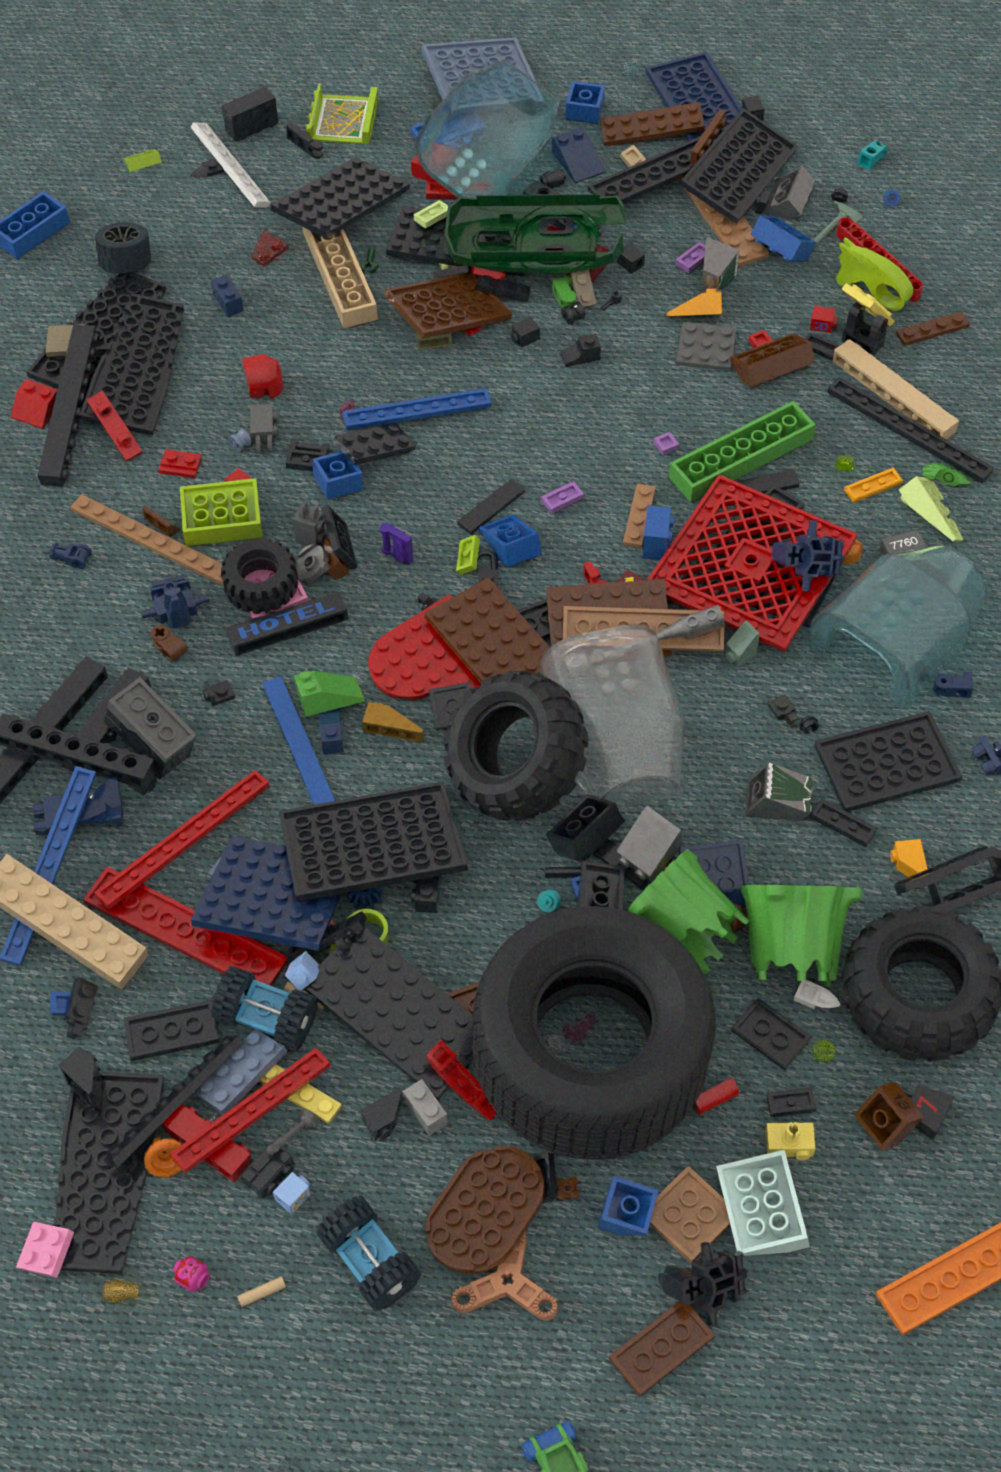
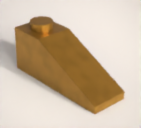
M368 702L362 721L363 732L423 743L424 735L422 728L388 705Z

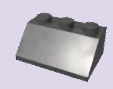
M803 166L777 178L763 213L789 220L798 218L803 213V208L813 189L815 179Z

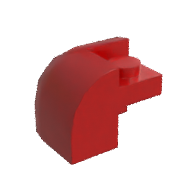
M267 354L242 359L250 398H261L268 394L269 398L273 399L282 392L284 383L278 359L267 357Z

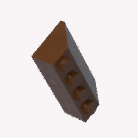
M794 333L730 357L741 381L750 387H757L762 382L775 380L778 376L791 374L796 369H804L808 365L815 363L812 343Z

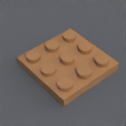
M689 1166L657 1196L650 1221V1226L690 1264L700 1256L701 1243L709 1242L711 1245L731 1225L724 1198Z

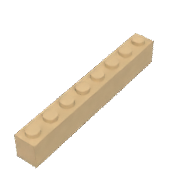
M849 339L834 350V363L900 413L945 439L956 433L959 420L890 370L885 364L874 358L873 355L862 349L858 344Z

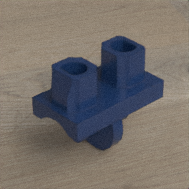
M984 735L979 738L980 743L971 748L977 760L988 756L989 760L980 764L986 776L995 772L1000 775L1001 763L998 758H1001V745L996 741L993 743L994 749H992Z

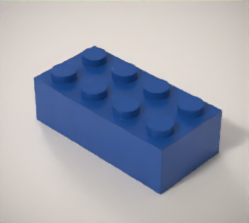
M41 192L0 220V247L14 258H20L70 223L67 208L46 192Z

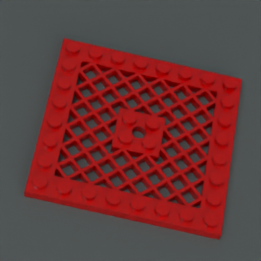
M718 475L647 580L665 579L667 599L690 610H704L719 605L720 610L724 611L725 626L737 631L743 622L747 620L760 633V642L785 652L834 574L831 577L822 575L812 577L810 591H803L802 586L800 588L799 583L803 582L802 576L796 577L794 573L795 566L778 569L777 564L779 563L773 560L769 543L775 541L782 542L783 539L788 538L792 542L797 543L796 536L807 535L809 521H817L816 530L818 537L830 536L836 540H844L842 555L845 558L855 543L858 534L722 475ZM735 505L736 509L727 511V506ZM750 512L753 515V517L744 518L743 514ZM738 515L740 519L736 521H731L730 517ZM725 518L727 522L718 524L716 520ZM769 520L770 524L762 526L760 523L761 521ZM756 523L757 527L748 529V524ZM743 526L744 530L735 532V527ZM786 527L788 531L784 533H779L778 529ZM722 530H730V534H721ZM773 530L774 535L765 536L764 532ZM716 532L717 537L708 538L707 534ZM760 533L761 538L752 539L751 535ZM733 540L735 544L726 546L725 541ZM712 544H721L720 548L712 549ZM707 546V551L699 552V547ZM724 553L725 558L716 559L715 555ZM711 557L712 561L703 563L702 558ZM754 559L756 562L750 564L746 560ZM698 560L699 564L689 565V561ZM724 565V570L721 571L719 566ZM715 567L716 572L707 574L706 569ZM702 571L703 575L694 577L693 572ZM790 573V579H782L781 575ZM680 575H689L688 579L680 580L679 578ZM733 576L734 580L724 581L723 577ZM777 577L778 581L769 583L768 578ZM719 578L720 583L711 585L710 580ZM706 582L707 586L698 588L696 583ZM750 583L751 588L742 590L741 585ZM794 584L796 589L790 591L786 590L785 586ZM737 587L738 591L728 592L727 588ZM781 588L782 592L773 594L772 589ZM723 589L724 594L715 596L714 591ZM767 591L769 596H759V592ZM754 594L755 599L746 601L745 596ZM741 598L742 602L732 603L731 599ZM777 600H786V604L777 605ZM772 602L773 607L764 609V603ZM758 605L760 610L750 611L749 607ZM776 613L777 618L768 620L767 615Z

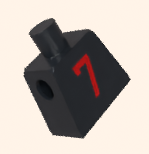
M919 1085L913 1096L906 1092L904 1093L924 1117L915 1128L934 1140L949 1111L954 1096Z

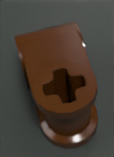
M157 625L151 630L154 647L164 657L167 656L172 660L170 661L171 663L188 651L186 644L166 626Z

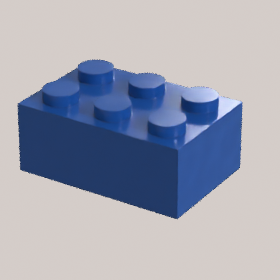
M760 215L750 234L755 237L756 242L768 245L770 251L774 253L779 252L783 255L782 258L788 262L795 261L799 263L800 261H807L817 243L775 216Z

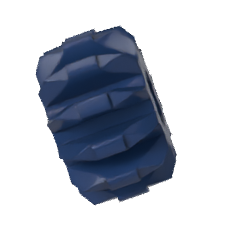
M381 887L348 892L346 895L348 896L349 904L353 903L355 909L360 907V905L362 909H366L367 905L373 909L374 903H380L383 891Z

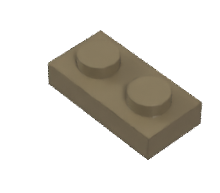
M589 270L571 272L570 276L574 292L576 293V301H579L583 307L596 305Z

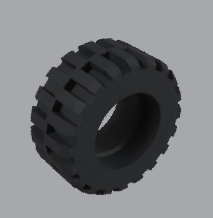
M254 538L253 541L248 539L243 541V544L234 546V550H230L226 554V558L223 559L221 577L227 599L236 608H242V611L248 613L253 611L254 614H260V612H265L266 614L270 613L273 609L278 610L282 608V604L286 605L290 598L294 597L298 588L295 558L286 546H282V543L278 541L272 542V539L265 538V540ZM256 570H270L275 573L270 579L262 582H250L244 579L248 574Z

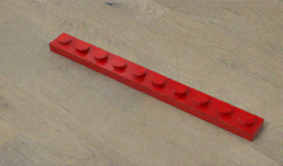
M256 770L251 772L94 892L95 898L108 910L266 790L269 787V781Z

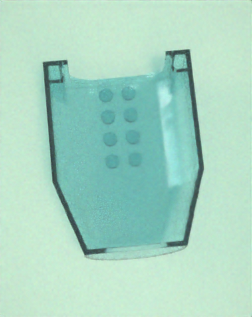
M506 59L491 64L487 69H484V67L480 68L477 73L472 71L428 115L416 139L418 160L423 169L434 180L458 198H476V195H506L539 158L551 139L560 100Z
M935 545L882 555L813 619L809 642L825 652L828 642H831L834 638L835 628L842 629L857 638L886 661L892 673L888 698L902 708H905L966 648L986 602L987 588L985 581L976 566L966 556L947 546Z

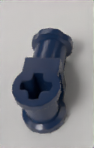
M53 543L50 549V558L52 560L56 558L65 561L66 565L79 569L86 567L85 562L92 554V550L84 544L76 545L70 543L68 547H64L58 543Z

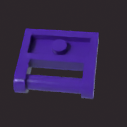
M389 523L381 524L380 533L383 537L382 553L385 555L391 554L398 562L410 565L414 561L412 537ZM390 536H392L393 545H391Z

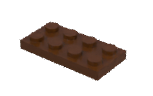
M678 1302L611 1354L609 1360L635 1393L641 1397L712 1341L715 1335L690 1305Z

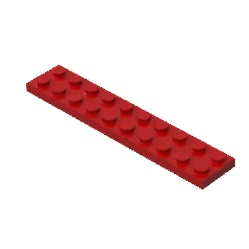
M106 867L83 898L84 904L224 975L230 966H235L254 973L257 981L272 986L288 963L287 956L249 937L191 926V919L195 910L143 884L108 910L95 898L94 892L119 874V872L109 867Z

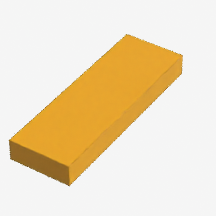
M894 468L845 486L844 491L852 502L855 503L903 484V479Z

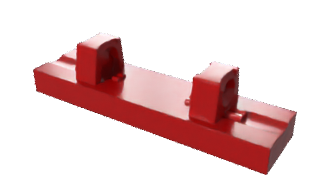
M103 390L87 399V403L126 462L143 453ZM110 410L107 414L102 415L105 411Z

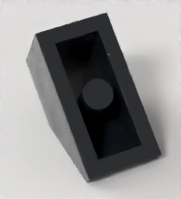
M400 1088L360 1110L361 1119L375 1140L389 1137L393 1132L392 1130L396 1127L403 1101Z

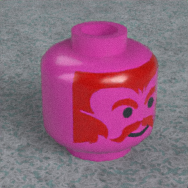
M187 1256L183 1260L179 1259L173 1268V1272H175L174 1281L190 1292L198 1289L202 1290L210 1277L208 1266L193 1256Z

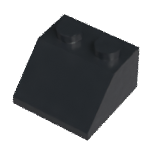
M78 1047L59 1064L66 1084L96 1113L100 1109L102 1079L99 1071L101 1069L95 1063L97 1061L96 1057L89 1050L85 1052L81 1047Z

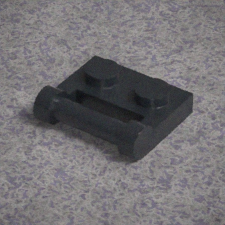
M292 440L285 462L286 468L313 471V459L328 455L329 444L317 445Z

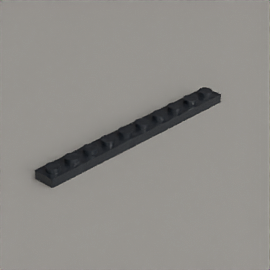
M839 377L828 387V393L980 483H983L993 473V466Z

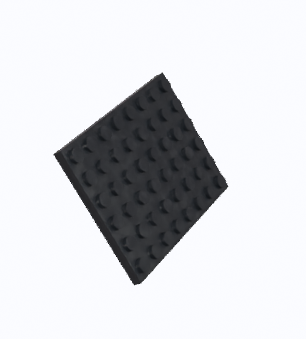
M444 782L279 811L296 902L468 870V864Z

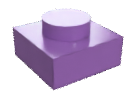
M671 432L654 438L653 443L662 456L679 449V443Z

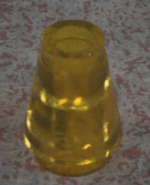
M115 1279L105 1281L104 1301L114 1303L138 1298V1283Z

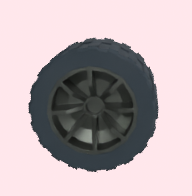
M118 222L102 227L95 234L98 264L102 269L108 272L125 274L139 271L150 263L149 234L145 227L136 223Z

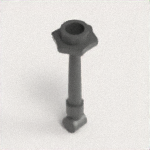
M306 1109L299 1113L300 1123L268 1146V1154L273 1155L278 1152L303 1127L308 1130L316 1127V1115Z

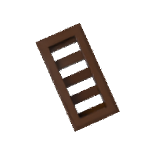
M325 538L324 546L328 553V564L330 565L327 572L335 579H340L349 572V569L333 553L330 539Z

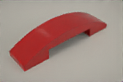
M440 1040L425 1057L439 1076L443 1078L446 1084L463 1101L490 1121L497 1113L486 1098L480 1083L456 1059L457 1055Z

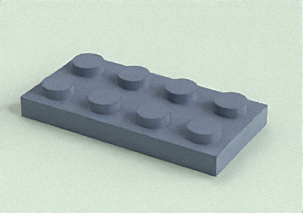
M254 1029L244 1040V1043L193 1093L202 1102L224 1115L238 1104L287 1053V1050L280 1043Z

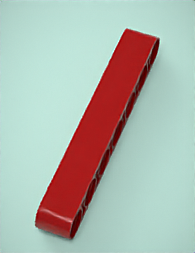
M848 217L839 219L836 236L843 243L844 238H848L854 245L871 250L898 266L906 274L913 286V295L908 301H918L921 298L923 283L852 219Z

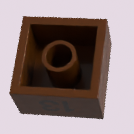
M896 1081L879 1086L854 1114L881 1151L899 1145L924 1118Z

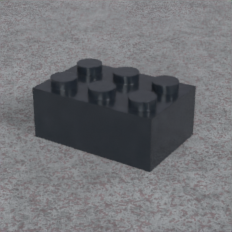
M266 86L221 105L225 131L235 142L279 123L276 97Z
M587 794L546 836L557 854L582 862V860H587L599 846L603 845L625 821L615 802Z

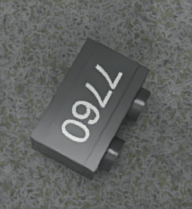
M918 530L883 538L879 548L887 567L924 559L927 549Z

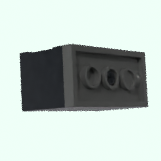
M141 677L109 700L104 723L113 732H116L121 737L122 742L127 747L130 746L136 754H145L154 759L157 769L155 775L159 779H162L190 756L197 735Z

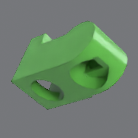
M569 276L552 280V291L561 308L571 306L572 303L576 302V293L571 291L572 281Z

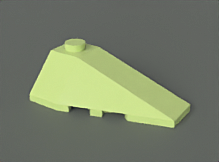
M916 476L899 489L901 499L906 505L910 506L952 541H963L956 523L947 517L950 513L949 509L940 503L944 498L933 480Z

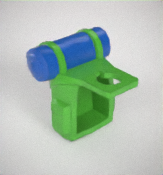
M568 1420L557 1424L554 1428L538 1436H532L529 1440L522 1443L523 1455L530 1462L537 1460L542 1468L540 1472H586L588 1470L581 1452H576L573 1446V1441L576 1440L577 1434L575 1427Z

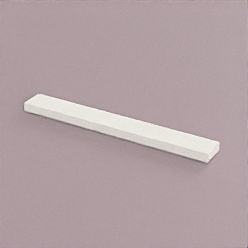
M192 123L191 129L254 207H268L270 201L208 124Z

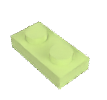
M439 200L414 214V221L427 228L447 217L448 205Z

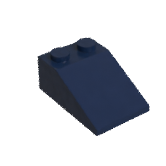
M582 127L552 137V153L575 183L605 173L589 135Z

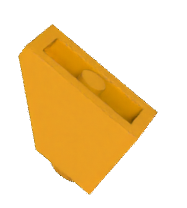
M921 839L895 841L894 848L890 851L891 862L896 864L898 871L910 877L927 869Z

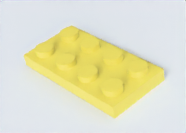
M847 283L844 285L842 290L855 302L865 306L866 311L875 317L881 315L887 318L888 326L895 322L890 317L892 314L876 301L874 297L864 293L862 289L854 284L852 287Z

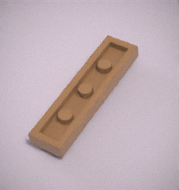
M637 484L623 539V546L642 549L647 508L652 506L656 486Z

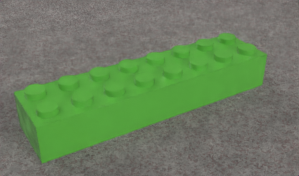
M792 401L671 462L669 478L690 502H693L706 494L718 475L735 480L812 441L816 424Z

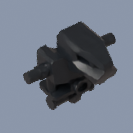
M703 1242L701 1243L700 1259L693 1262L692 1269H683L675 1265L667 1266L664 1273L658 1274L659 1284L664 1293L686 1305L695 1302L697 1308L705 1311L708 1325L714 1326L717 1324V1311L724 1308L725 1301L737 1302L739 1301L738 1294L747 1292L744 1281L747 1277V1270L743 1268V1252L734 1251L730 1255L720 1251L718 1252V1258L713 1259L710 1243Z

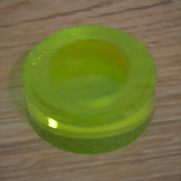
M848 455L838 456L835 461V467L841 471H851L854 468L855 460Z
M828 1040L817 1041L812 1050L814 1058L820 1062L831 1061L835 1055V1046Z

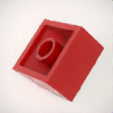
M26 379L16 392L11 418L43 429L51 419L58 390Z

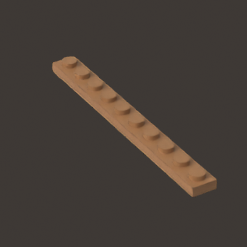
M82 494L70 506L71 511L223 586L221 577L222 563Z

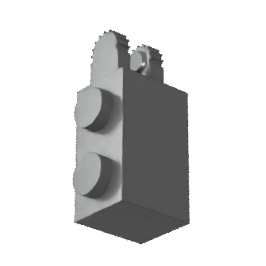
M272 404L250 405V435L252 444H256L257 452L261 451L262 443H267L268 451H273L274 436H278L277 425H274V422H278L277 411H273Z
M301 503L298 512L293 518L297 543L306 546L310 544L316 546L324 544V539L327 536L324 529L325 521H323V513L318 510V507L308 508L307 503Z

